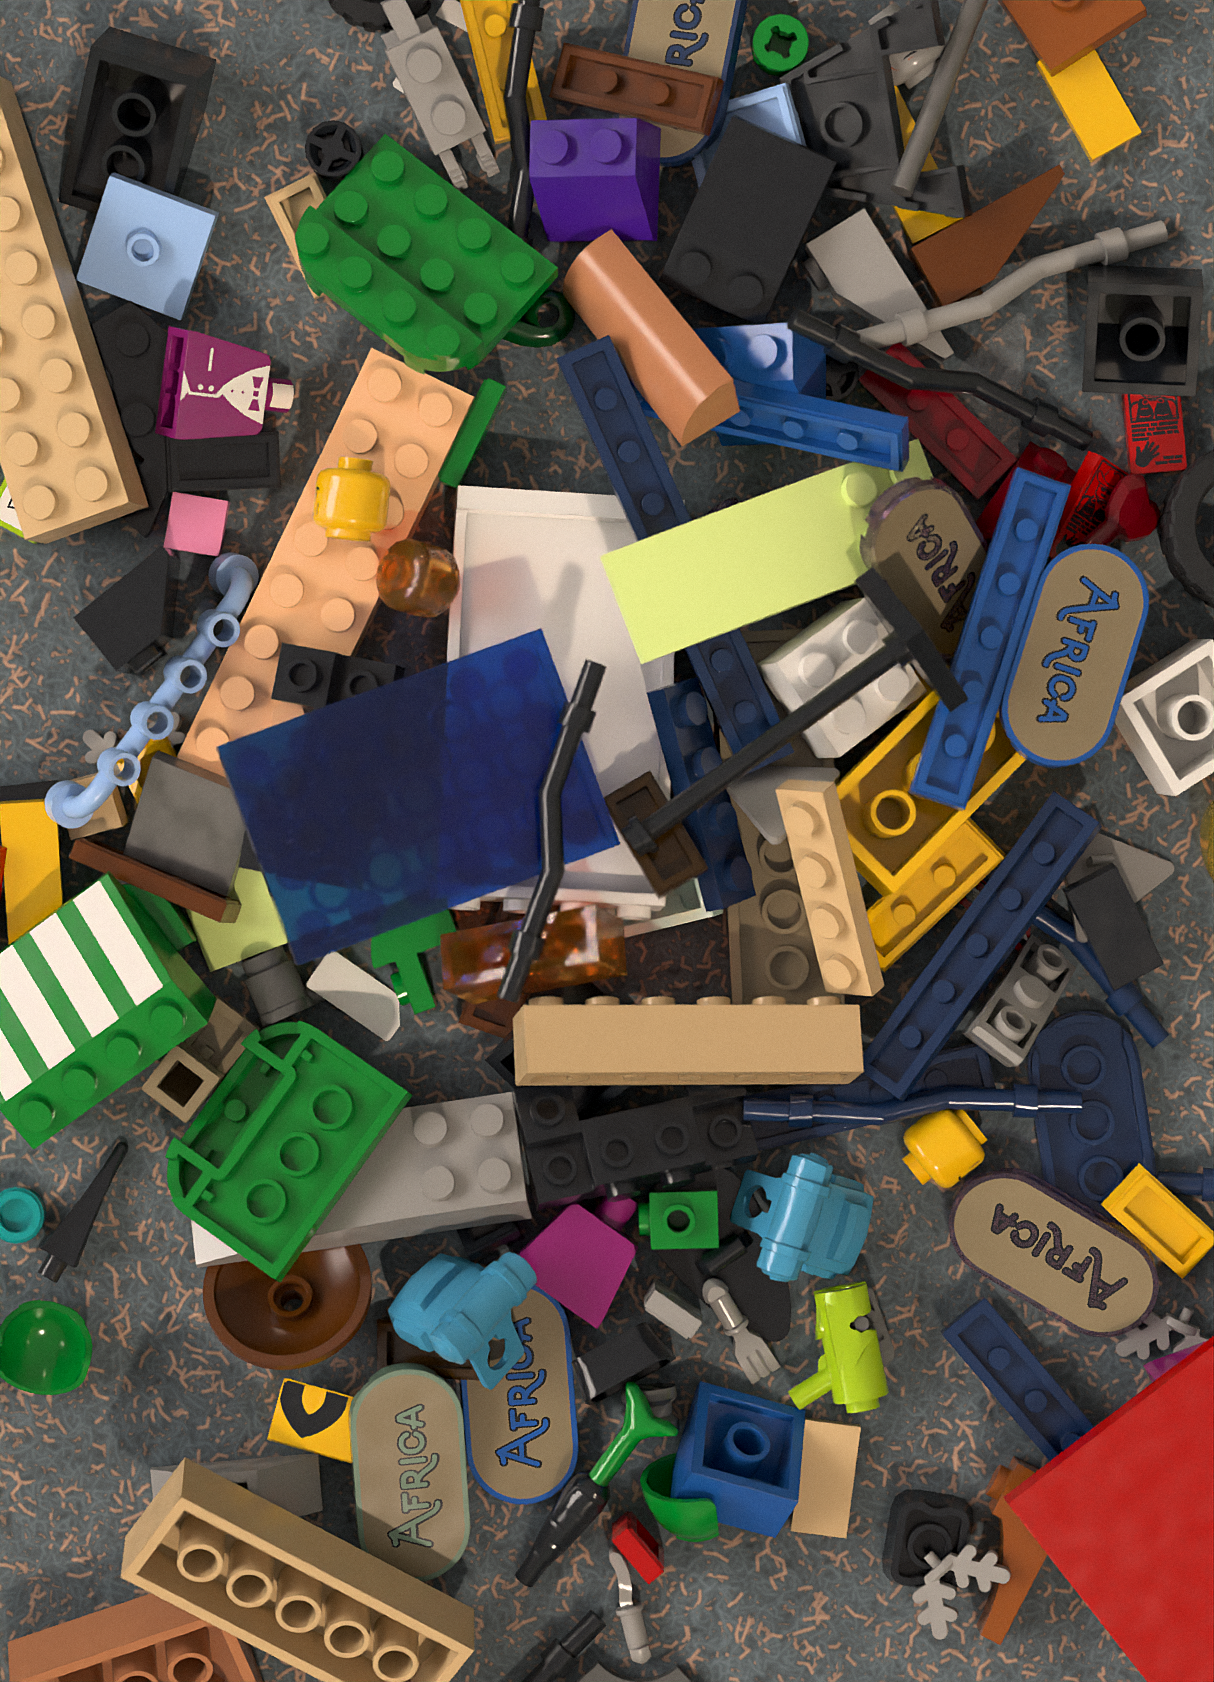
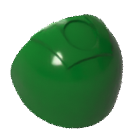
M33 1300L19 1305L2 1322L0 1326V1377L8 1384L29 1393L57 1395L76 1389L85 1380L92 1357V1339L84 1319L75 1310L56 1302Z
M677 1453L666 1455L649 1464L641 1474L640 1483L645 1502L658 1523L668 1532L676 1535L677 1539L688 1542H703L718 1537L717 1510L712 1499L670 1498L673 1464Z

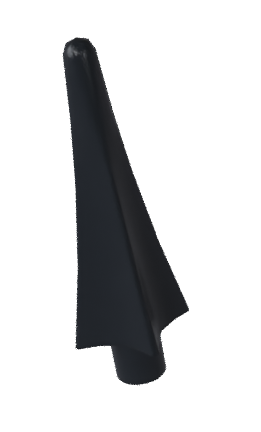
M120 1141L116 1144L88 1189L40 1247L48 1255L38 1270L39 1274L57 1283L67 1265L74 1268L78 1267L105 1195L128 1152L126 1142Z

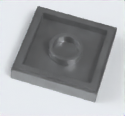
M158 751L152 757L123 855L227 897L233 889L239 870L238 864L249 811L257 812L263 792Z

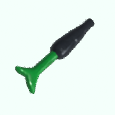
M626 1382V1410L622 1429L591 1470L578 1472L566 1484L541 1527L527 1558L515 1573L517 1580L523 1585L533 1587L543 1572L577 1540L603 1511L611 1496L610 1481L641 1440L650 1437L677 1436L679 1433L672 1422L654 1416L646 1396L636 1383Z

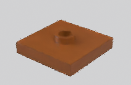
M998 0L1051 77L1147 16L1146 7L1141 0Z

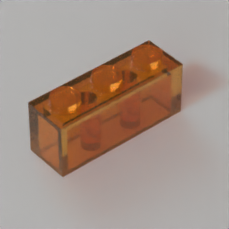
M595 904L550 913L541 937L546 939L539 962L533 960L521 995L627 975L623 920ZM523 919L441 934L443 990L472 1004L503 999L496 995L512 953L506 949L514 928L520 930Z

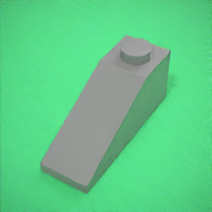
M865 209L860 210L806 244L804 251L809 259L804 261L802 266L818 292L828 288L834 299L876 325L895 320L896 313L918 307L922 312L927 311ZM941 331L930 333L926 341L911 345L940 364L950 359L954 354Z

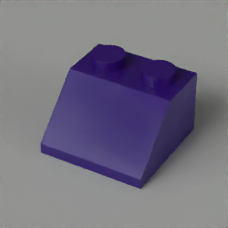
M639 118L531 120L529 179L549 242H593L611 229L622 242L657 241L660 127Z

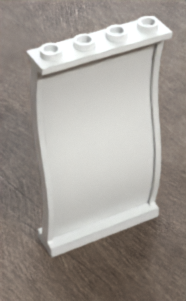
M458 485L454 509L455 521L449 605L442 777L434 898L446 899V908L454 910H480L481 901L503 902L504 912L526 913L542 868L538 791L562 724L557 723L563 703L564 701H571L584 661L587 659L607 666L592 708L593 711L597 712L589 734L583 733L561 795L565 872L553 905H560V915L592 917L594 916L595 907L617 909L616 918L650 920L651 911H660L665 907L666 896L658 900L601 804L603 797L648 771H651L667 800L670 801L671 781L647 692L674 683L675 652L644 664L640 663L600 556L637 541L615 495Z

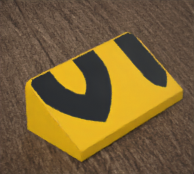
M284 1378L267 1440L352 1464L349 1410L354 1397Z

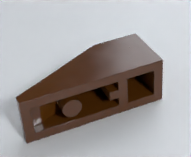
M1060 164L972 213V216L961 219L910 249L908 256L937 307L984 293L983 289L990 286L1065 175Z

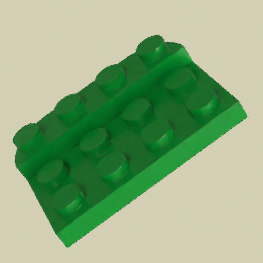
M386 134L383 135L317 209L311 205L306 209L295 234L300 266L305 276V281L318 297L322 293L327 295L402 354L406 366L421 374H425L426 370L446 372L466 367L467 370L474 368L493 350L558 277L557 266Z
M299 1020L298 1022L274 1024L261 1031L255 1029L243 1040L241 1045L246 1049L182 1139L173 1138L165 1156L168 1159L167 1182L173 1198L171 1201L179 1211L280 1283L413 1096L316 1027Z

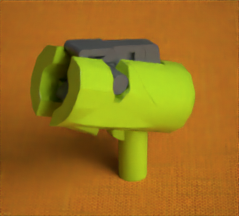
M858 1281L814 1291L816 1303L815 1340L821 1339L824 1354L818 1359V1372L788 1391L790 1397L799 1410L830 1390L833 1403L845 1404L847 1413L864 1412L880 1407L879 1397L889 1393L884 1367L895 1358V1350L874 1289L871 1286L867 1287L865 1281Z

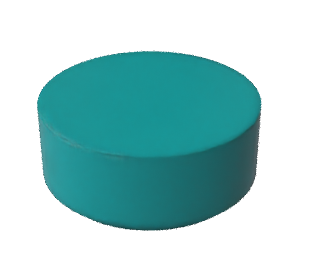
M23 1186L9 1187L0 1192V1239L16 1244L29 1241L42 1230L46 1220V1207L42 1198L32 1189Z

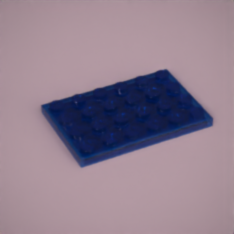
M542 628L215 747L295 965L303 964L540 874L542 859L538 791L562 724L557 723L564 701L568 702ZM581 738L561 795L565 865L620 845Z

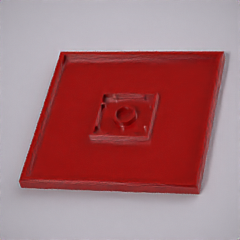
M1212 1336L1003 1497L1147 1682H1214V1336Z

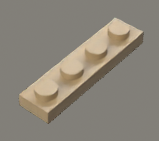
M787 779L775 790L825 991L874 996L884 987V982L835 782Z

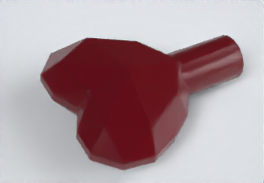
M1130 473L1115 484L1105 504L1104 520L1079 542V545L1100 544L1109 546L1116 539L1124 542L1138 541L1148 537L1156 529L1161 512L1157 504L1149 499L1148 485L1144 476Z

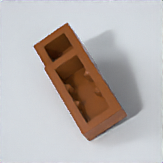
M1013 1456L1008 1468L1001 1464L996 1468L985 1491V1495L992 1498L988 1505L991 1513L999 1517V1558L997 1564L1007 1566L1011 1570V1577L1005 1584L993 1582L985 1608L977 1623V1628L981 1636L999 1645L1003 1642L1047 1557L1046 1552L1003 1498L1039 1470Z

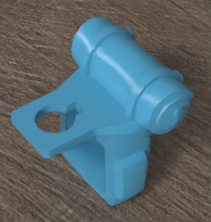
M801 1153L799 1155H792L787 1173L784 1172L782 1178H774L753 1170H746L730 1221L762 1237L760 1243L762 1249L756 1266L762 1269V1272L770 1276L772 1280L781 1282L798 1280L801 1271L827 1279H834L837 1274L848 1276L866 1240L874 1196L864 1192L863 1184L833 1173L834 1167L818 1154ZM763 1187L766 1192V1199L772 1202L768 1213L762 1211L753 1218L749 1209L750 1199L758 1188Z
M511 1252L503 1254L497 1261H493L486 1268L459 1256L452 1257L440 1253L409 1278L389 1307L388 1314L395 1332L400 1338L427 1352L435 1351L449 1362L461 1365L469 1359L483 1387L491 1390L524 1354L523 1345L512 1322L511 1309L513 1306L520 1305L527 1298V1292L537 1282V1275L524 1258ZM493 1337L496 1339L503 1338L505 1341L503 1356L496 1365L489 1367L488 1355L491 1348L488 1342Z

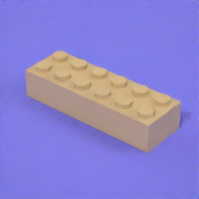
M184 1457L125 1537L121 1578L323 1682H449L474 1651L473 1608Z

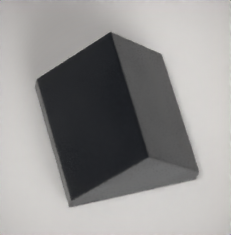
M517 1221L457 1229L468 1258L475 1264L525 1239Z

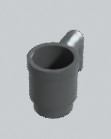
M330 944L309 952L315 968L318 967L328 951L332 950ZM283 946L272 949L241 964L247 976V980L244 981L260 1016L259 1020L263 1028L326 1001V999L308 988L307 985H304L294 961L288 960Z

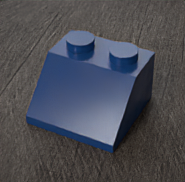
M787 323L693 329L733 380L826 399V354L823 353V347L787 329ZM715 431L722 446L771 445V443Z
M700 1381L695 1390L674 1460L670 1498L712 1499L716 1505L718 1523L776 1538L799 1500L806 1410H799L796 1407Z

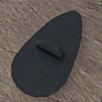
M725 1168L694 1175L695 1182L675 1189L717 1188L719 1248L657 1249L655 1251L676 1277L709 1308H711L710 1304L705 1302L702 1295L703 1285L708 1279H719L729 1288L728 1292L742 1315L748 1318V1329L759 1333L764 1340L770 1342L783 1340L789 1333L791 1323L788 1282L770 1279V1276L763 1273L762 1269L756 1266L762 1249L760 1247L762 1237L730 1221L742 1181L732 1171ZM658 1183L654 1189H663L662 1184ZM752 1195L749 1209L751 1216L754 1218L762 1211Z

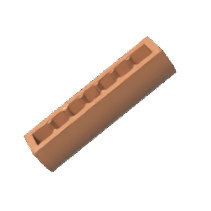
M611 229L591 242L571 264L565 276L563 295L597 339L607 335L610 336L629 380L682 447L740 412L731 376L615 232Z

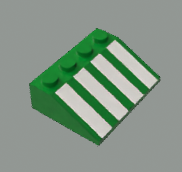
M110 871L0 951V1111L33 1150L209 1022L217 998Z

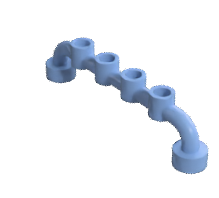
M227 552L221 554L212 562L209 569V582L214 591L224 596L216 609L206 610L199 616L196 624L198 634L183 655L173 656L166 662L163 670L165 680L150 701L140 702L133 708L130 716L132 726L117 747L108 748L100 754L97 761L99 772L86 788L74 781L65 780L54 784L49 789L44 805L46 813L52 821L65 828H79L91 819L93 813L102 806L117 785L129 786L138 779L141 771L140 762L137 759L138 755L150 739L160 740L171 733L174 726V718L170 711L183 693H196L204 687L207 680V671L204 663L217 646H231L238 639L240 625L237 617L247 604L251 593L255 590L259 578L258 569L250 558L238 553ZM219 620H222L223 629L219 635L214 636V625ZM186 666H189L190 675L186 681L181 683V671ZM156 712L157 721L153 727L148 729L147 719L152 713ZM123 758L124 767L122 771L114 775L115 763Z

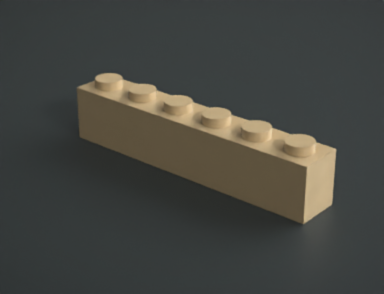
M610 996L586 999L585 1005H563V999L560 997H537L530 999L529 1005H523L513 1017L516 1086L850 1084L864 1072L859 1005H841V999L833 996L811 998L807 1000V1005H786V999L778 996L753 999L752 1005H731V999L722 996L698 999L696 1001L697 1005H675V998L666 996L642 999L641 1005H619V998Z

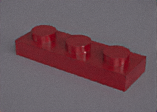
M901 342L893 344L885 352L912 367L926 368ZM867 370L858 379V383L888 413L908 417L909 434L914 439H919L921 446L976 501L1017 460L952 393L906 389L870 370Z

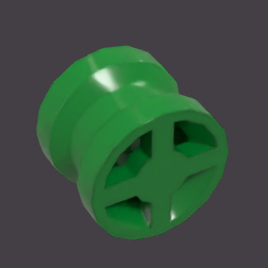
M784 14L769 16L760 22L754 32L751 49L754 62L761 71L775 77H782L801 66L806 60L809 45L807 31L802 23L792 16ZM779 35H780V36H784V37H786L787 39H788V38H791V39L786 40L785 38L779 37Z

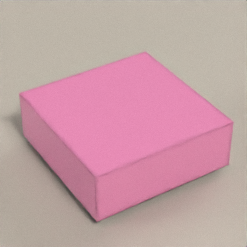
M173 492L164 547L172 550L219 557L222 553L230 502Z

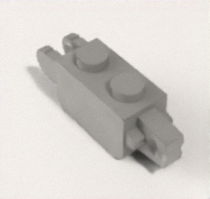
M385 0L381 2L393 28L392 31L381 36L386 46L384 48L385 54L434 155H439L453 186L459 191L468 188L466 183L467 176L450 149L468 139L471 140L474 146L475 156L482 171L486 172L488 177L499 173L500 170L483 135L486 129L438 27L435 24L432 25L428 14L414 19L406 0Z

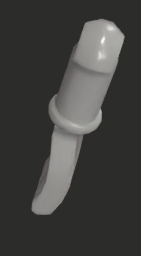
M708 1279L702 1288L703 1298L706 1303L710 1304L721 1322L723 1333L727 1336H733L732 1350L751 1384H754L761 1377L768 1376L770 1372L776 1371L781 1366L761 1335L747 1328L749 1320L738 1309L728 1292L729 1288L719 1279Z
M615 1545L609 1547V1559L618 1578L620 1607L615 1612L617 1616H620L632 1661L640 1664L646 1663L652 1655L641 1612L643 1605L641 1602H633L632 1580L628 1562L621 1551Z

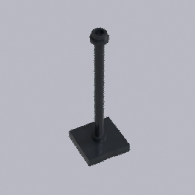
M873 567L854 581L889 632V635L882 639L884 646L646 819L640 822L635 814L628 818L629 824L623 827L621 831L640 857L649 851L652 854L659 850L655 843L657 838L897 664L903 668L911 663L950 713L969 699L922 626Z

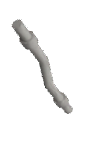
M1159 220L1125 231L1115 227L1095 234L1094 240L1033 257L981 295L924 312L917 307L896 313L895 320L856 332L860 333L861 341L877 349L899 342L906 347L926 341L930 333L992 315L1042 278L1100 261L1103 265H1110L1126 260L1128 253L1168 241L1166 226L1163 221Z

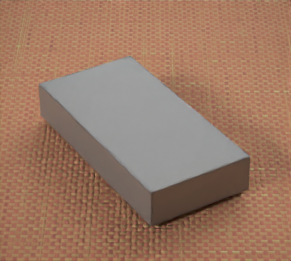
M656 1278L644 1293L645 1311L686 1339L688 1337L692 1339L703 1323L701 1309Z

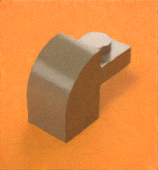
M218 994L215 995L217 1001L209 1022L170 1050L141 1087L145 1093L184 1123H187L196 1115L246 1049L241 1045L243 1040L255 1029L259 1031L262 1029Z

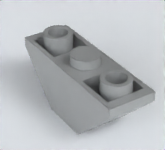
M1031 935L980 1002L962 1034L1006 1067L1018 1066L1027 1055L1075 972L1076 967L1066 960L1059 949L1052 945L1044 944L1034 935ZM1029 949L1033 950V955L1028 960L1024 959ZM1061 973L1065 974L1059 983L1055 982Z
M312 1453L197 1463L298 1517L323 1511L324 1509L319 1454ZM179 1465L151 1467L153 1499Z

